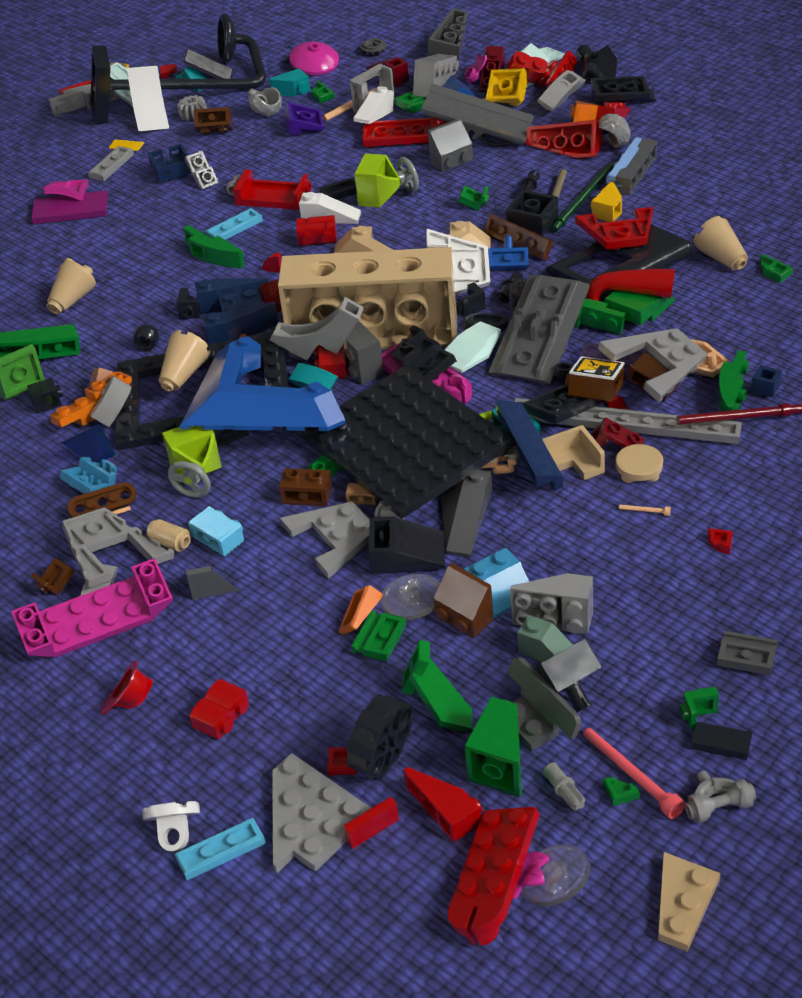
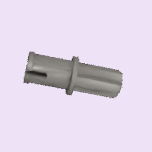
M555 762L548 764L543 770V775L554 786L556 795L562 796L572 810L582 809L585 806L586 800L574 786L575 781L571 777H567Z

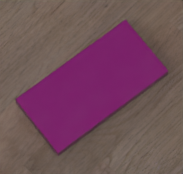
M106 190L85 193L82 201L66 195L34 199L32 222L35 225L107 216L108 192Z

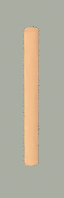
M376 88L369 90L368 95L371 91L375 90ZM352 100L323 115V120L327 122L353 108Z

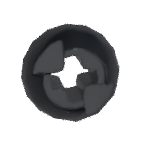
M143 324L135 329L133 340L139 348L150 350L158 344L159 332L154 326Z

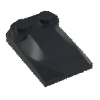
M644 76L591 78V93L596 105H604V102H624L629 100L656 101L653 90L647 86Z

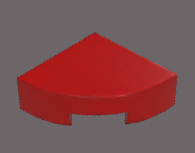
M177 64L160 66L161 79L168 78L171 73L175 74L178 70Z
M273 253L267 257L263 263L262 270L280 273L281 253Z
M708 528L707 537L710 545L719 552L730 554L733 531Z

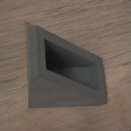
M213 566L186 571L192 600L241 591L215 573Z

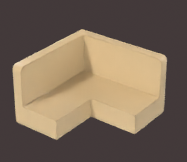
M583 425L542 439L560 471L574 467L583 480L605 473V452Z

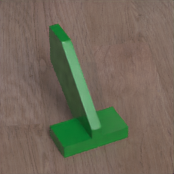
M419 640L403 672L402 693L413 695L416 689L438 726L470 733L472 730L471 707L431 660L430 642Z

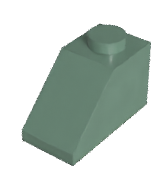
M528 615L517 632L518 653L541 662L573 646L553 623Z

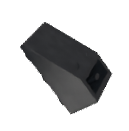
M394 516L369 518L371 572L445 569L444 532Z

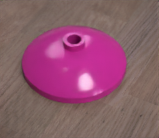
M310 41L294 47L289 54V62L295 70L300 68L307 75H323L332 72L338 66L339 56L331 46L322 42Z

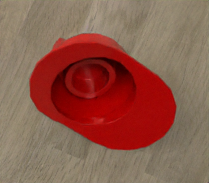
M136 660L128 666L118 685L105 700L101 707L100 715L107 713L114 705L134 708L145 700L153 681L137 669Z

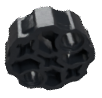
M379 694L375 696L359 715L353 733L348 740L346 749L348 752L347 766L371 779L375 777L378 779L383 778L400 757L406 739L410 734L412 727L411 706L388 695L383 696Z

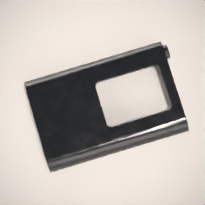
M651 224L647 245L622 247L612 250L606 249L599 242L595 241L592 242L591 246L548 266L546 272L557 278L577 280L590 284L594 278L588 279L568 268L604 250H608L628 260L604 273L640 269H666L690 257L692 250L690 244L685 239ZM604 290L600 294L599 301L605 300L615 290Z

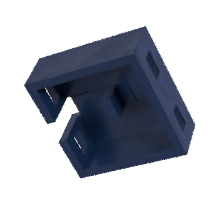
M182 143L168 147L170 160L165 162L161 149L148 152L150 166L159 182L170 181L172 178L184 177L191 173L185 161V157L189 154ZM178 150V153L172 154V151Z

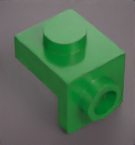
M464 185L458 202L479 211L481 205L485 206L490 195L487 194L489 187L485 186L482 193H479Z
M700 688L684 692L683 704L679 705L682 720H687L690 730L695 729L697 716L718 713L719 693L717 688Z

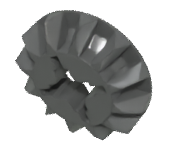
M372 38L364 41L360 48L362 53L374 56V54L379 55L385 52L387 44L384 40Z

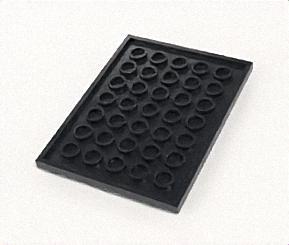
M409 365L399 368L396 372L381 379L375 385L340 405L339 408L345 418V424L329 431H319V427H305V431H300L304 440L401 519L515 446L512 437Z

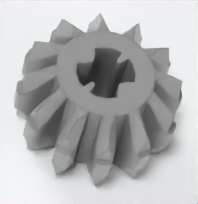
M197 95L183 97L177 104L182 120L187 121L194 120V109H207L203 97H198Z

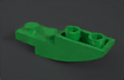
M190 225L183 227L185 241L190 246L191 255L215 265L232 268L244 267V254L240 248H237L220 236L212 239Z
M585 299L574 327L578 328L580 324L621 335L626 313L609 309L608 303Z
M738 350L733 363L723 362L718 391L720 412L740 410V402L744 403L747 390L743 389V374L748 373L750 364L749 361H746L747 351Z

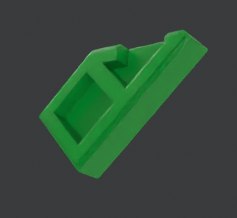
M320 81L316 82V87L311 91L312 98L319 103L335 98L334 92Z
M764 254L760 255L763 276L781 283L793 274V267Z

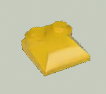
M525 68L491 70L485 100L508 103L513 107L519 106L524 101L527 86V72Z

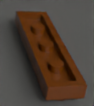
M489 214L484 233L503 242L505 236L510 235L514 247H528L529 254L542 260L548 259L554 242L495 214Z

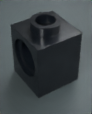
M52 378L27 385L37 414L62 406L60 397H63L59 384H54Z

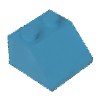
M507 548L464 568L465 571L491 585L493 619L511 610L510 587L529 582L521 563Z

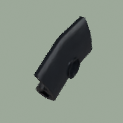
M587 44L578 47L576 54L583 64L582 78L586 80L585 83L591 84V78L616 77L617 58L608 45L597 52H593Z

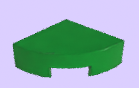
M614 777L603 779V787L613 806L640 799V792L632 783L628 784L618 781Z

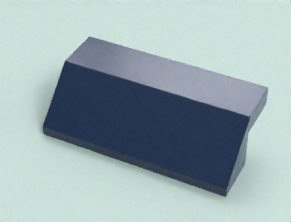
M496 401V414L507 434L514 439V447L536 487L538 488L550 482L554 490L562 488L563 476L523 404L513 401Z

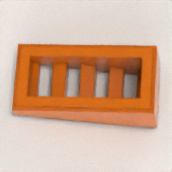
M371 585L356 590L339 628V633L344 635L356 630L380 601L383 594Z

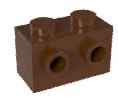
M229 107L194 109L195 128L201 134H210L211 131L227 133L228 130H233L232 112Z
M284 468L279 484L281 503L288 505L327 506L332 491L330 470Z

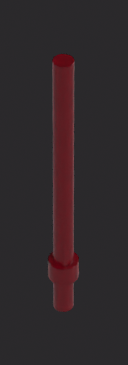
M782 403L775 407L679 415L676 421L678 425L777 415L779 417H790L791 414L802 413V404L790 405V403Z

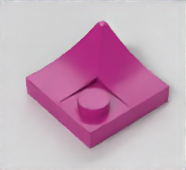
M88 179L51 182L44 186L45 194L66 195L82 201L85 191L89 187Z

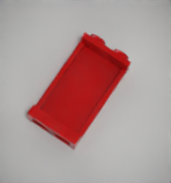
M245 169L233 188L235 204L240 206L299 210L302 194L311 192V182L308 179V174H304L299 183L253 179L252 170Z

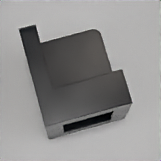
M475 282L468 284V296L456 303V310L464 317L486 309L485 291Z

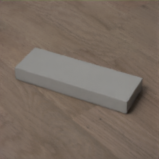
M118 146L88 172L89 178L105 181L134 155L133 149Z

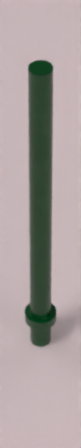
M607 163L566 211L554 220V224L551 226L552 232L556 233L561 227L566 225V221L614 168L612 163Z

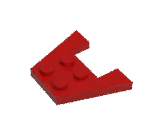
M654 207L635 209V219L598 223L594 214L575 216V223L606 249L617 250L622 247H639L640 245H647Z

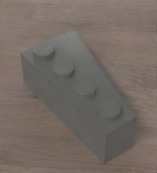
M452 8L428 39L427 57L435 54L455 55L459 62L467 30V11Z

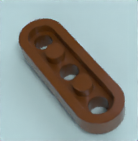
M122 482L76 496L68 503L69 515L73 518L104 507L112 512L131 506L136 500V490L132 484ZM123 493H127L129 497L127 499H122L121 495ZM101 500L107 502L104 506H100L98 503ZM78 507H83L84 511L78 513L76 512V509Z

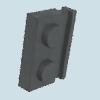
M724 631L717 658V666L771 676L778 640Z

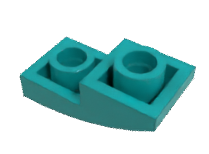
M298 363L288 381L300 388L317 381L331 390L338 376L315 366Z

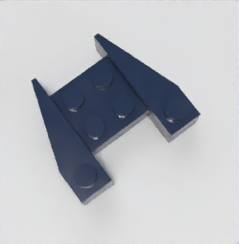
M268 278L205 279L194 283L201 314L221 310L219 313L213 312L203 316L208 344L238 339L241 334L249 336L278 323L275 302L262 303L263 301L271 300Z

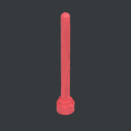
M586 728L583 731V736L659 801L661 811L668 818L675 819L682 813L686 802L676 793H666L594 730Z

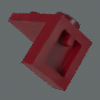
M606 417L590 434L600 447H605L609 440L624 448L644 443V438L639 434L626 429L619 423Z

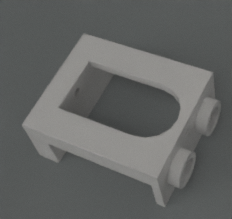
M378 64L350 80L353 112H358L368 96L367 82L365 81L378 76V87H387V90L394 91L392 68Z

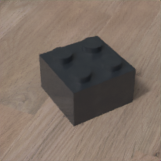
M522 189L506 209V220L544 236L558 217V197Z

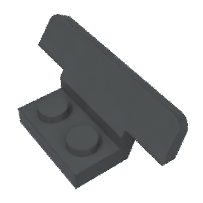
M514 658L507 670V674L522 688L520 692L521 697L512 702L517 704L519 738L533 752L558 736L560 729L570 739L576 737L581 725L580 716L524 658Z

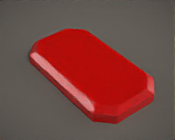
M615 396L613 401H606L609 408L629 410L621 396Z

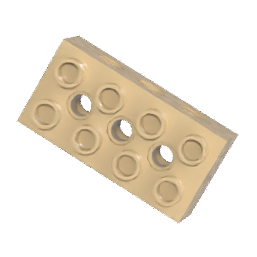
M452 247L282 256L278 288L285 324L302 325L322 320L333 313L344 297L364 307L359 321L380 341L381 350H388L399 344L403 338H407L411 333L410 327L412 325L423 329L427 337L439 342L441 347H448L457 337ZM346 339V341L344 342L345 352H346V350L348 349V348H347V339Z

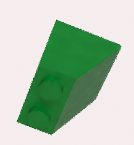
M491 697L465 745L468 781L520 797L522 787L517 704L505 699L501 700Z

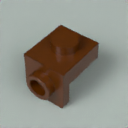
M54 558L41 577L34 572L31 577L38 581L35 586L45 593L51 590L59 595L75 571L57 558Z

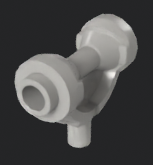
M701 771L697 775L700 781L699 786L694 794L688 796L685 810L689 819H694L699 824L709 819L715 809L729 804L744 809L752 807L753 800L756 799V793L753 785L747 783L744 779L734 781L727 778H711L706 771ZM713 794H714V795H715V794H721V795H718V796H715V797L710 798V796H712Z

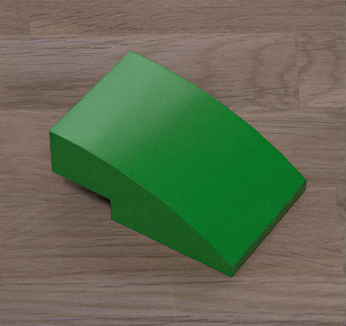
M615 290L605 298V303H608L609 309L626 313L625 320L640 326L646 320L653 322L675 301V297L672 296L671 299L620 290Z

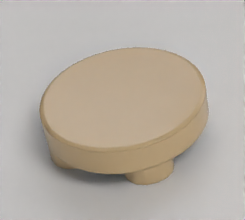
M644 444L630 445L618 452L616 456V469L621 475V479L626 483L646 480L654 482L659 479V474L663 469V456L652 446Z

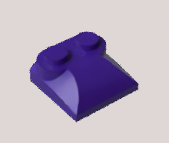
M287 102L284 121L286 129L290 134L298 135L303 131L319 132L324 130L320 109Z

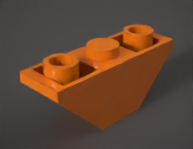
M575 101V105L571 104L570 117L573 118V122L595 120L598 105Z

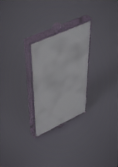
M187 49L186 53H184L183 63L216 79H230L233 77V69L190 49Z

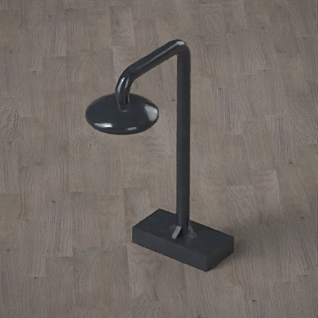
M223 13L219 17L217 26V45L221 62L228 64L232 60L236 44L246 45L249 48L256 77L159 79L161 90L258 88L266 81V72L258 45L250 36L236 34L232 19L228 14ZM106 45L92 46L90 103L94 123H108L109 94L113 90H130L128 79H113L110 77L111 67Z

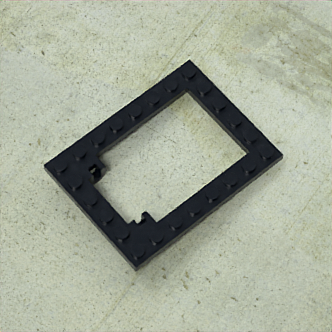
M273 331L249 335L248 337L261 345V368L250 372L256 373L261 371L264 363L265 385L289 388L285 348L270 341ZM238 339L207 344V351L210 350V355L202 365L212 364L217 352ZM166 352L164 354L145 356L117 363V372H122L132 377L130 383L131 391L116 417V446L118 450L163 442L162 433L180 427L185 417L168 418L140 425V378L160 374Z

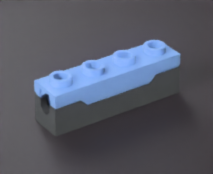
M636 137L628 145L625 153H622L618 163H615L613 170L608 173L606 183L613 182L620 194L630 196L656 159L657 141Z

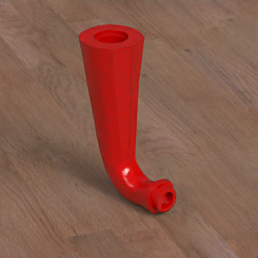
M640 269L604 273L591 281L586 298L599 301L600 294L604 290L612 289L671 299L675 269Z

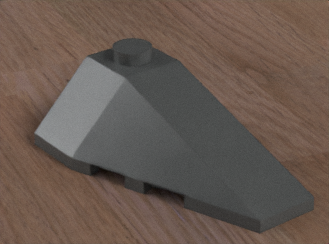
M477 470L443 492L441 505L447 555L470 558L492 495L491 471Z

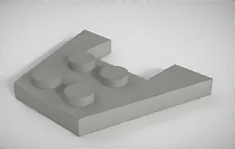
M353 501L280 518L281 525L291 537L313 527L331 547V551L315 558L316 565L328 579L369 543V518Z

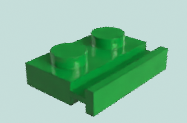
M412 90L396 97L395 105L403 110H410L412 114L421 110L426 97L414 96Z
M372 610L352 644V652L354 654L360 652L363 653V656L387 662L407 625L406 618L386 613L380 615Z

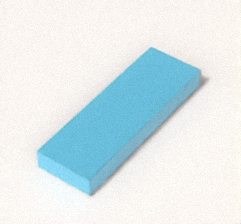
M250 208L206 230L205 235L212 239L220 236L226 240L262 222V215Z
M251 818L175 853V857L186 880H189L266 844L254 818Z

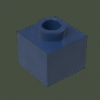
M760 365L752 378L751 392L773 397L781 385L782 370Z

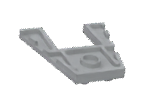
M677 328L601 341L598 349L612 362L645 348L670 370L669 372L646 381L643 388L658 402H661L666 394L673 391L674 387L679 382L681 383L686 375L698 368L707 357V353Z
M105 507L63 521V531L88 588L111 581L110 571L92 552L116 545L117 543L129 540L147 560L155 558L157 564L174 559L173 549L169 548L166 550L161 546L160 542L153 538L145 537L142 535V530L137 527H129L126 525V520Z

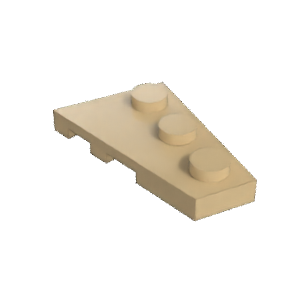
M664 852L659 941L688 952L720 881L719 872Z

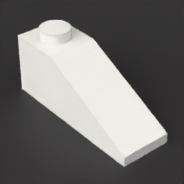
M382 86L371 91L356 113L354 122L371 124L393 112L394 91L387 90V87Z
M303 193L299 202L301 218L305 219L308 217L335 215L336 223L358 224L361 210L322 193Z

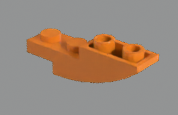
M114 372L103 381L93 382L90 387L84 389L86 397L78 398L75 400V403L56 409V412L50 414L52 423L64 427L72 422L82 426L92 422L95 419L91 417L90 413L101 399V392L112 376L117 377L130 385L132 377L122 372Z

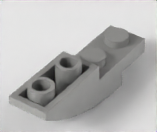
M567 70L547 88L537 102L544 109L552 112L566 102L569 95L581 88L586 80L573 71Z
M91 84L64 90L62 95L50 98L49 103L54 117L83 107L90 109ZM114 91L109 94V102L119 99V96Z

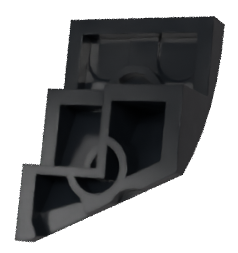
M415 325L410 327V335L401 340L399 346L391 355L400 367L409 365L430 381H433L457 362L454 354L443 350L439 342L427 337L424 330Z

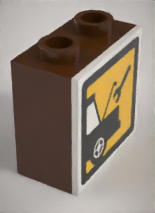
M581 356L566 376L565 385L568 387V395L613 401L623 386L624 362H612L611 360Z

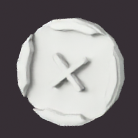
M187 801L186 805L176 804V802L152 805L142 810L143 820L157 821L158 840L163 849L179 851L186 846L189 839L187 817L200 814V806L196 801ZM175 828L180 836L178 842L172 845L168 842L167 837L169 831Z

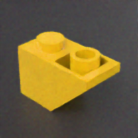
M610 182L591 201L590 207L596 219L611 222L615 221L622 214V196L613 182Z

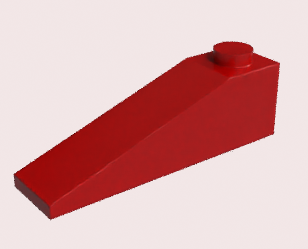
M596 120L527 127L526 145L577 159L596 157L602 146L603 129H599L598 121Z

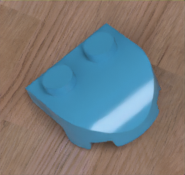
M90 457L80 458L78 467L61 470L60 479L68 483L70 487L86 494L115 485L117 467L104 459L101 460V463L91 462Z

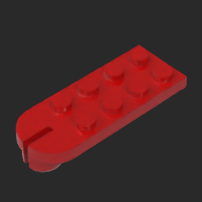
M431 117L374 121L371 124L364 123L363 147L394 146L397 144L411 145L413 143L428 144V130L449 122Z
M536 807L484 810L448 909V919L455 931L465 936L473 946L477 944V940L480 945H488L499 934V927L508 914L540 816Z

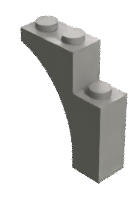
M344 297L338 308L322 320L302 325L278 322L270 341L305 360H308L317 344L337 354L359 321L364 307Z

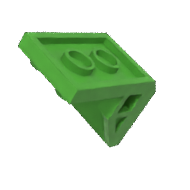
M32 344L0 357V395L5 401L27 392V385L45 380L36 348Z

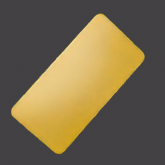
M114 140L109 148L115 149L121 146L138 151L144 142Z

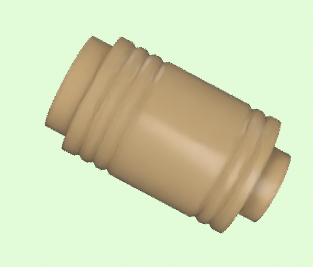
M161 519L153 520L148 525V538L157 540L162 546L181 552L190 544L191 538L187 529Z

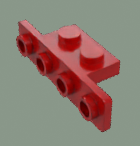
M570 50L565 52L562 59L556 62L552 60L547 63L546 73L538 83L540 87L545 85L549 87L567 70L570 72L574 71L578 63Z

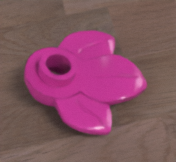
M478 54L475 63L466 68L464 78L469 84L479 79V72L486 63L487 55L482 56Z
M534 851L527 853L512 899H517L522 887L543 885L545 883L540 867L549 861V857L546 854Z

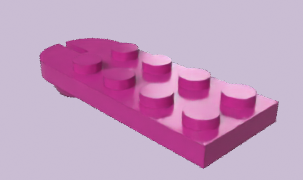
M399 344L381 353L383 370L390 375L401 368L391 356ZM446 369L432 381L460 402L466 404L472 398L471 383L453 369Z

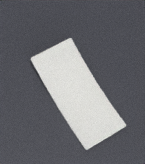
M158 67L127 68L138 131L169 129Z

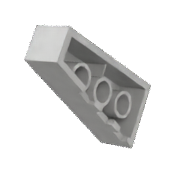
M435 54L415 60L413 95L427 97L431 84L443 86L451 75L454 76L458 70L459 62L457 56Z

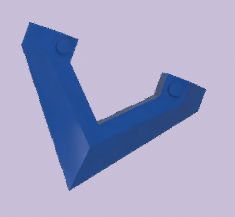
M246 336L229 343L217 352L180 425V429H189L192 426L203 427L204 430H272V427H286V431H305V427H319V431H329L345 424V418L332 391L317 381L302 388L241 384L243 374L261 368V345Z

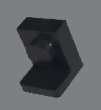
M180 288L177 299L179 318H199L198 301L193 300V296L189 295L188 288Z

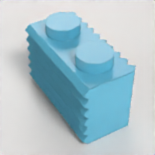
M210 506L188 522L190 534L193 538L223 556H226L227 553L229 554L230 551H233L237 545L244 541L242 525L237 520H231L225 516L222 511L214 510Z

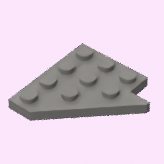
M292 753L272 770L274 871L278 873L296 857L316 872L346 843L344 825L371 809L370 806Z

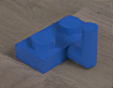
M510 235L504 238V248H488L489 270L528 269V247L513 248Z

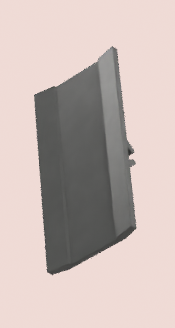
M431 84L421 108V112H424L426 115L443 121L451 122L461 119L468 136V131L473 130L475 132L472 137L473 139L485 133L516 144H525L527 127L531 126L534 115L436 84Z
M529 275L490 367L489 375H505L534 380L551 386L555 376V365L561 361L590 288L589 284L577 280Z

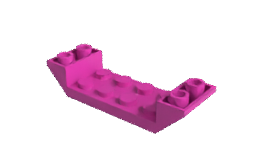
M154 558L132 566L133 577L42 611L38 610L36 602L11 611L27 654L58 657L152 621L173 601L156 559Z

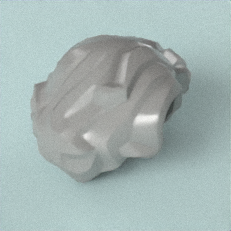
M252 88L248 90L249 104L254 112L269 117L278 113L281 109L282 98L276 88H265L263 91H257Z
M605 114L601 117V120L598 122L599 129L608 131V136L605 140L610 142L614 149L626 146L631 136V130L627 121L618 114Z

